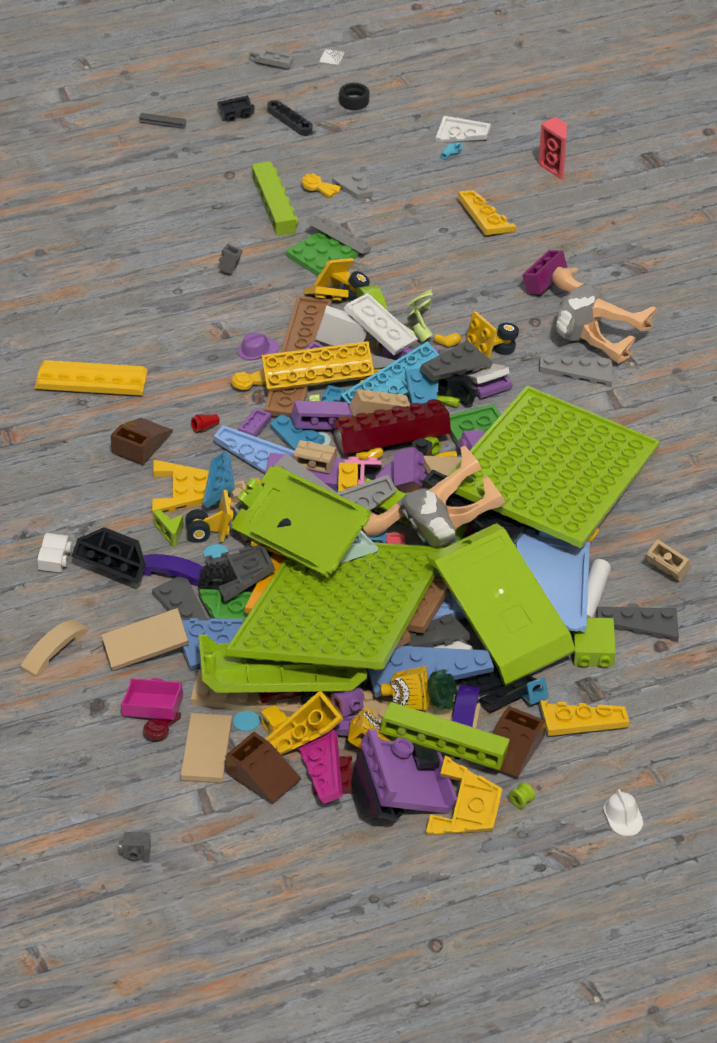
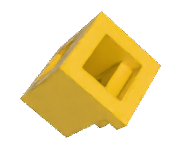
M276 705L261 710V725L269 735L289 718Z

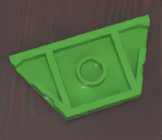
M200 589V598L211 618L243 619L245 621L249 615L245 613V606L252 592H240L228 601H224L220 590Z

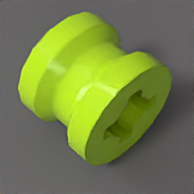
M525 782L520 783L517 789H512L509 792L511 803L518 809H523L527 802H532L536 796L533 788Z

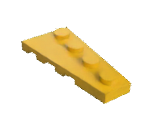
M540 700V709L543 719L546 720L545 727L548 736L629 727V718L625 706L598 704L597 707H590L586 703H579L578 706L566 705V702L548 704L547 701Z

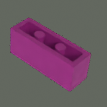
M548 250L522 274L527 293H534L535 295L544 293L553 284L552 276L557 267L568 268L562 250Z

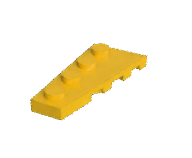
M474 190L458 192V199L485 235L516 231L517 226L515 224H509L504 215L500 216L496 213L497 209L487 205V201Z

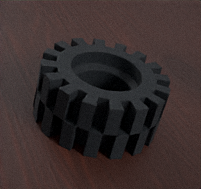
M212 562L209 563V567L205 565L199 574L200 589L220 590L218 586L235 580L234 570L231 569L230 565L226 567V563L219 565V562H216V565H213ZM213 579H222V581H218V582L212 581V580H213Z

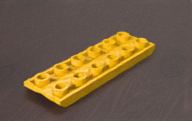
M369 341L261 355L266 386L269 391L366 379L375 374Z
M44 360L40 364L34 387L35 389L143 396L148 370L143 366Z

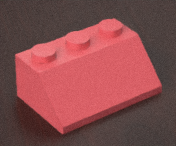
M554 117L541 124L538 165L559 179H563L567 124Z

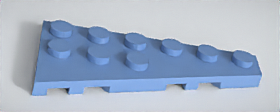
M190 618V620H182L189 641L188 645L182 646V650L190 670L201 668L199 635L207 634L217 644H230L243 624V619L211 618L210 620H198V618Z

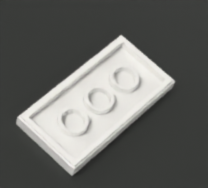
M369 293L351 301L344 307V310L393 355L410 347L418 340L414 334Z

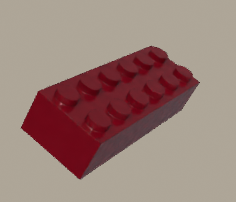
M431 399L421 404L412 403L410 406L405 407L395 406L390 410L379 409L369 414L359 413L353 417L342 416L337 420H333L335 441L343 454L414 441L421 437H435L451 433L450 414L442 402L437 399Z

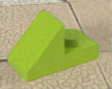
M161 509L153 511L154 526L173 548L176 547L184 529L183 515L170 519Z

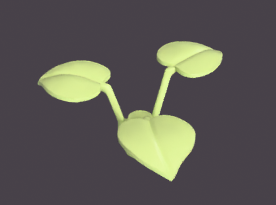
M432 289L415 297L407 305L408 308L412 305L414 307L407 317L409 318L415 314L419 323L413 327L414 331L408 327L406 328L416 335L421 343L429 339L433 334L424 323L419 311L430 310L432 300L429 298L419 306L417 305L426 296L433 295ZM377 341V343H376L377 348H378V346H379V344H380L379 341Z

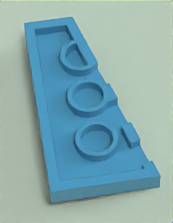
M223 451L211 460L202 502L207 508L220 502L223 490H227L229 494L235 489L230 454L226 451Z

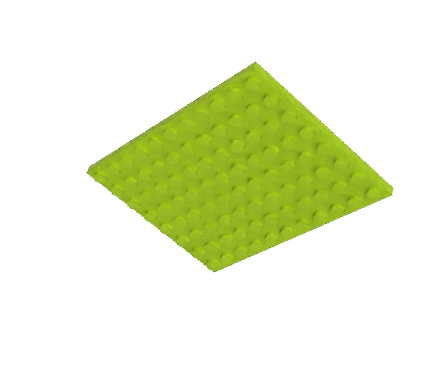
M527 385L470 450L482 469L467 476L453 493L467 500L478 502L483 499L485 494L483 479L488 476L506 502L505 505L492 510L515 519L520 523L529 525L538 531L568 542L573 546L582 548L657 450L660 441ZM461 460V461L458 463V465L451 471V473H450L449 475H451L452 473H454L457 469H459V468L461 467V462H462V460Z
M374 543L378 547L377 552L340 563L328 578L286 557L226 648V654L236 658L384 670L438 573L436 567L430 565L427 556L445 547Z

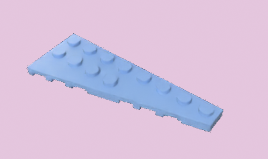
M224 425L214 435V442L266 473L270 453L294 455L295 452L294 450Z

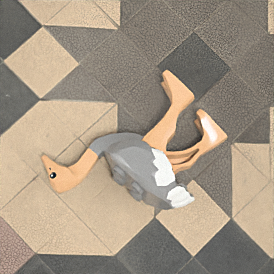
M557 267L552 276L553 282L557 288L571 293L564 296L561 300L555 331L563 338L571 341L586 340L591 346L603 350L618 364L628 359L632 355L629 349L636 338L628 336L619 343H611L602 336L598 324L601 318L621 320L631 324L640 331H647L654 325L651 319L657 312V308L653 306L636 313L623 310L606 302L604 295L597 288L576 281L573 277L578 273V268Z
M464 445L460 447L462 462L459 469L431 489L422 488L406 494L387 512L379 515L372 513L369 517L370 520L362 529L368 537H376L384 533L388 527L405 515L410 520L411 527L423 543L427 541L431 547H442L455 539L456 528L471 522L483 512L505 505L506 502L487 476L483 479L485 490L483 499L468 506H446V500L457 490L460 483L467 476L482 469L476 458Z

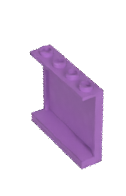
M368 729L360 744L381 806L448 814L453 805L456 804L457 795L454 792L451 779L440 776L443 765L441 752L436 750L440 761L439 767L419 769L413 752L408 758L397 756L392 750L394 741L380 740L377 730Z

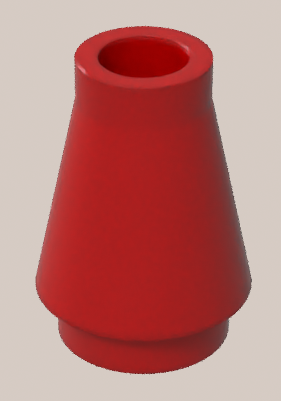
M196 414L191 419V426L195 432H203L220 423L218 414Z

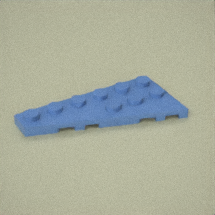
M401 646L394 650L384 670L366 668L374 695L379 697L382 696L381 684L391 683V678L397 671L427 666L429 685L493 672L494 666L487 650Z

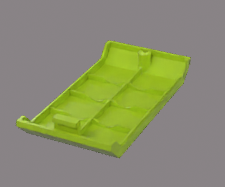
M494 524L427 556L430 565L436 567L485 649L489 652L504 686L575 652L576 649L569 630L502 526Z
M207 634L199 635L202 681L216 693L352 691L367 678L366 668L335 667L325 664L314 665L312 663H294L290 661L277 662L266 659L256 660L254 658L227 656L226 648L229 644H217Z

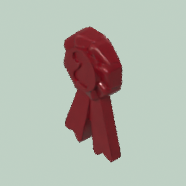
M177 712L174 720H149L144 724V735L152 740L166 738L169 734L168 726L180 720L181 713Z

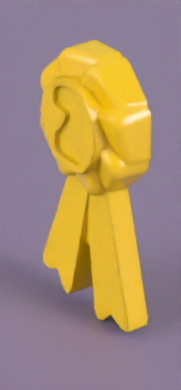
M314 173L306 174L301 181L303 188L309 191L318 190L328 199L335 196V193L339 194L341 186L322 182L321 177Z
M264 369L253 374L236 372L232 376L231 383L240 390L250 389L253 384L266 385Z

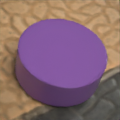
M397 738L392 744L393 752L401 758L410 757L414 750L413 744L405 738Z

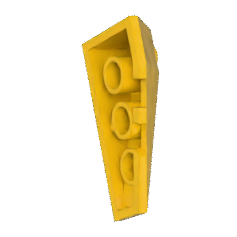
M319 691L265 739L282 755L328 733L344 718L331 699L322 691Z

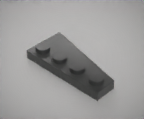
M467 340L425 362L419 370L431 381L451 377L452 374L462 375L465 374V371L472 370V372L479 371L482 367L488 369L491 368L493 362Z
M176 577L152 589V595L167 611L178 608L182 620H190V618L208 620L187 578Z
M597 606V618H614V630L624 631L628 629L633 631L634 634L642 635L643 632L653 634L654 638L662 639L663 636L672 638L671 641L674 642L679 641L677 608Z
M448 614L431 621L425 633L408 631L411 636V642L403 646L433 647V644L443 642L445 645L453 644V640L456 639L470 640V634L452 614Z

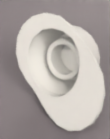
M617 789L616 793L605 802L603 807L609 825L614 832L622 836L638 834L642 829L643 819L636 801L631 794Z

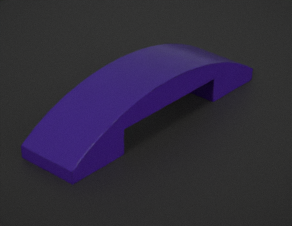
M143 555L146 566L142 575L151 576L153 572L187 578L191 585L200 587L199 574L200 570L204 569L202 565L172 555Z
M459 686L452 721L473 727L480 687Z

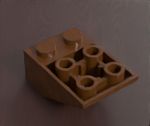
M144 418L120 424L110 435L112 452L144 464L173 432V429Z
M510 706L506 708L493 731L495 735L510 739L507 755L501 769L497 771L515 778L519 777L545 736L546 720Z
M256 732L251 733L225 755L226 772L272 804L301 780V777L274 746Z

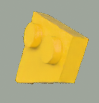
M319 286L304 287L305 295H315V298L322 299L331 297V300L342 301V298L348 297L349 290Z

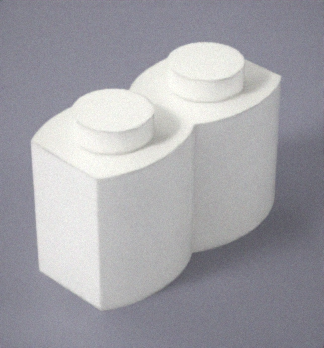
M45 534L37 560L38 570L61 573L63 567H67V555L72 551V542L69 541V535Z

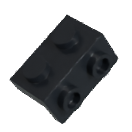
M248 95L217 102L222 121H233L241 117L248 118L253 115L255 109L254 104L251 105Z

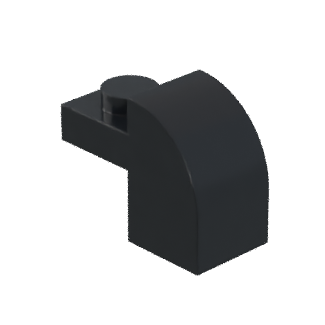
M452 374L451 377L439 379L438 390L445 397L457 396L466 405H473L478 391L472 384L473 379L464 374Z

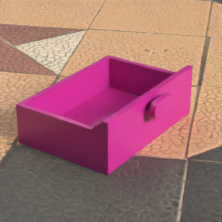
M130 678L129 687L121 703L122 716L174 720L183 699L182 682L163 681L160 678H152V680Z

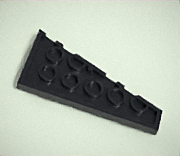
M432 469L424 478L423 486L431 489L447 476ZM452 493L446 500V505L451 507H462L476 503L455 493ZM492 509L481 513L469 522L477 531L498 524L506 530L514 544L529 527V525L520 523Z

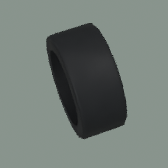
M347 83L343 85L339 90L340 105L349 110H358L366 107L369 104L368 87L360 83ZM351 95H358V96H360V97H349V96H351Z

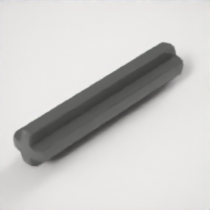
M140 113L139 121L142 123L185 128L186 119L147 113Z

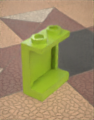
M587 618L585 632L572 631L576 649L574 666L614 667L616 656L614 618Z

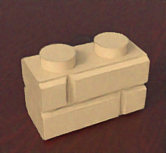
M300 440L294 452V459L307 470L331 474L337 459V448Z
M656 540L646 554L649 563L667 575L673 576L678 582H681L691 569L688 558L660 540Z

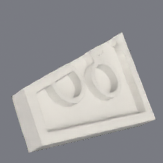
M443 116L435 140L436 143L487 140L491 124Z

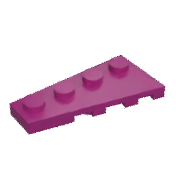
M332 730L298 747L323 804L343 797L338 735Z

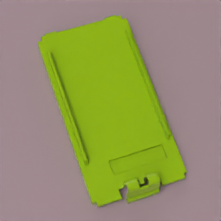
M274 465V467L270 466L260 482L264 486L255 479L250 478L246 484L247 487L237 497L241 504L247 508V511L241 508L231 523L232 528L236 532L327 578L337 569L340 564L339 561L361 529L366 526L372 514L369 509L277 465ZM288 518L292 523L290 526L277 528L280 521Z

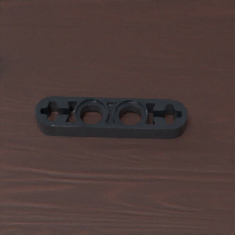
M271 100L267 103V112L298 134L310 136L313 133V124L282 102Z

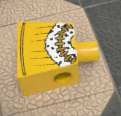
M427 666L395 672L391 678V683L381 684L382 696L393 695L394 703L412 709L427 710L431 703Z
M370 709L361 711L350 722L348 741L362 749L360 743L368 729L377 730L380 740L390 741L389 735L380 733L382 720L374 716V712Z

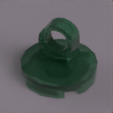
M445 669L433 671L428 680L430 701L440 711L452 709L456 702L453 701L454 695L457 694L455 680L451 673L447 674L445 672Z

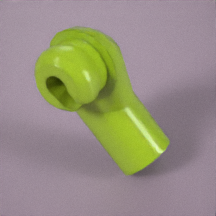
M437 396L436 398L445 405L456 408L460 405V399L455 397Z

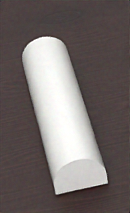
M603 559L594 560L589 570L587 618H595L597 606H599L611 571L610 564Z

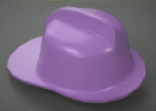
M249 333L243 338L242 344L238 347V354L243 359L254 360L261 358V355L275 354L280 346L276 340L268 338L263 334Z

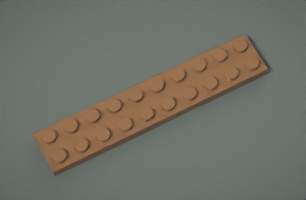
M297 296L281 353L304 350L314 341L321 345V341L315 340L326 306H332L331 299ZM309 386L269 391L264 411L271 413L273 417H278L282 414L291 418L294 400L305 401Z

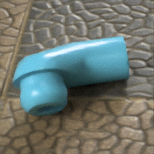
M460 142L447 145L440 154L441 158L446 160L450 155L460 153L463 145Z

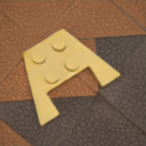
M153 460L154 477H173V498H153L152 514L153 511L158 509L172 512L176 511L177 507L186 505L188 508L202 504L209 471Z
M445 756L440 776L462 782L453 818L449 819L430 814L426 835L493 831L502 788L480 775L477 776L465 766H460L453 762L451 758Z

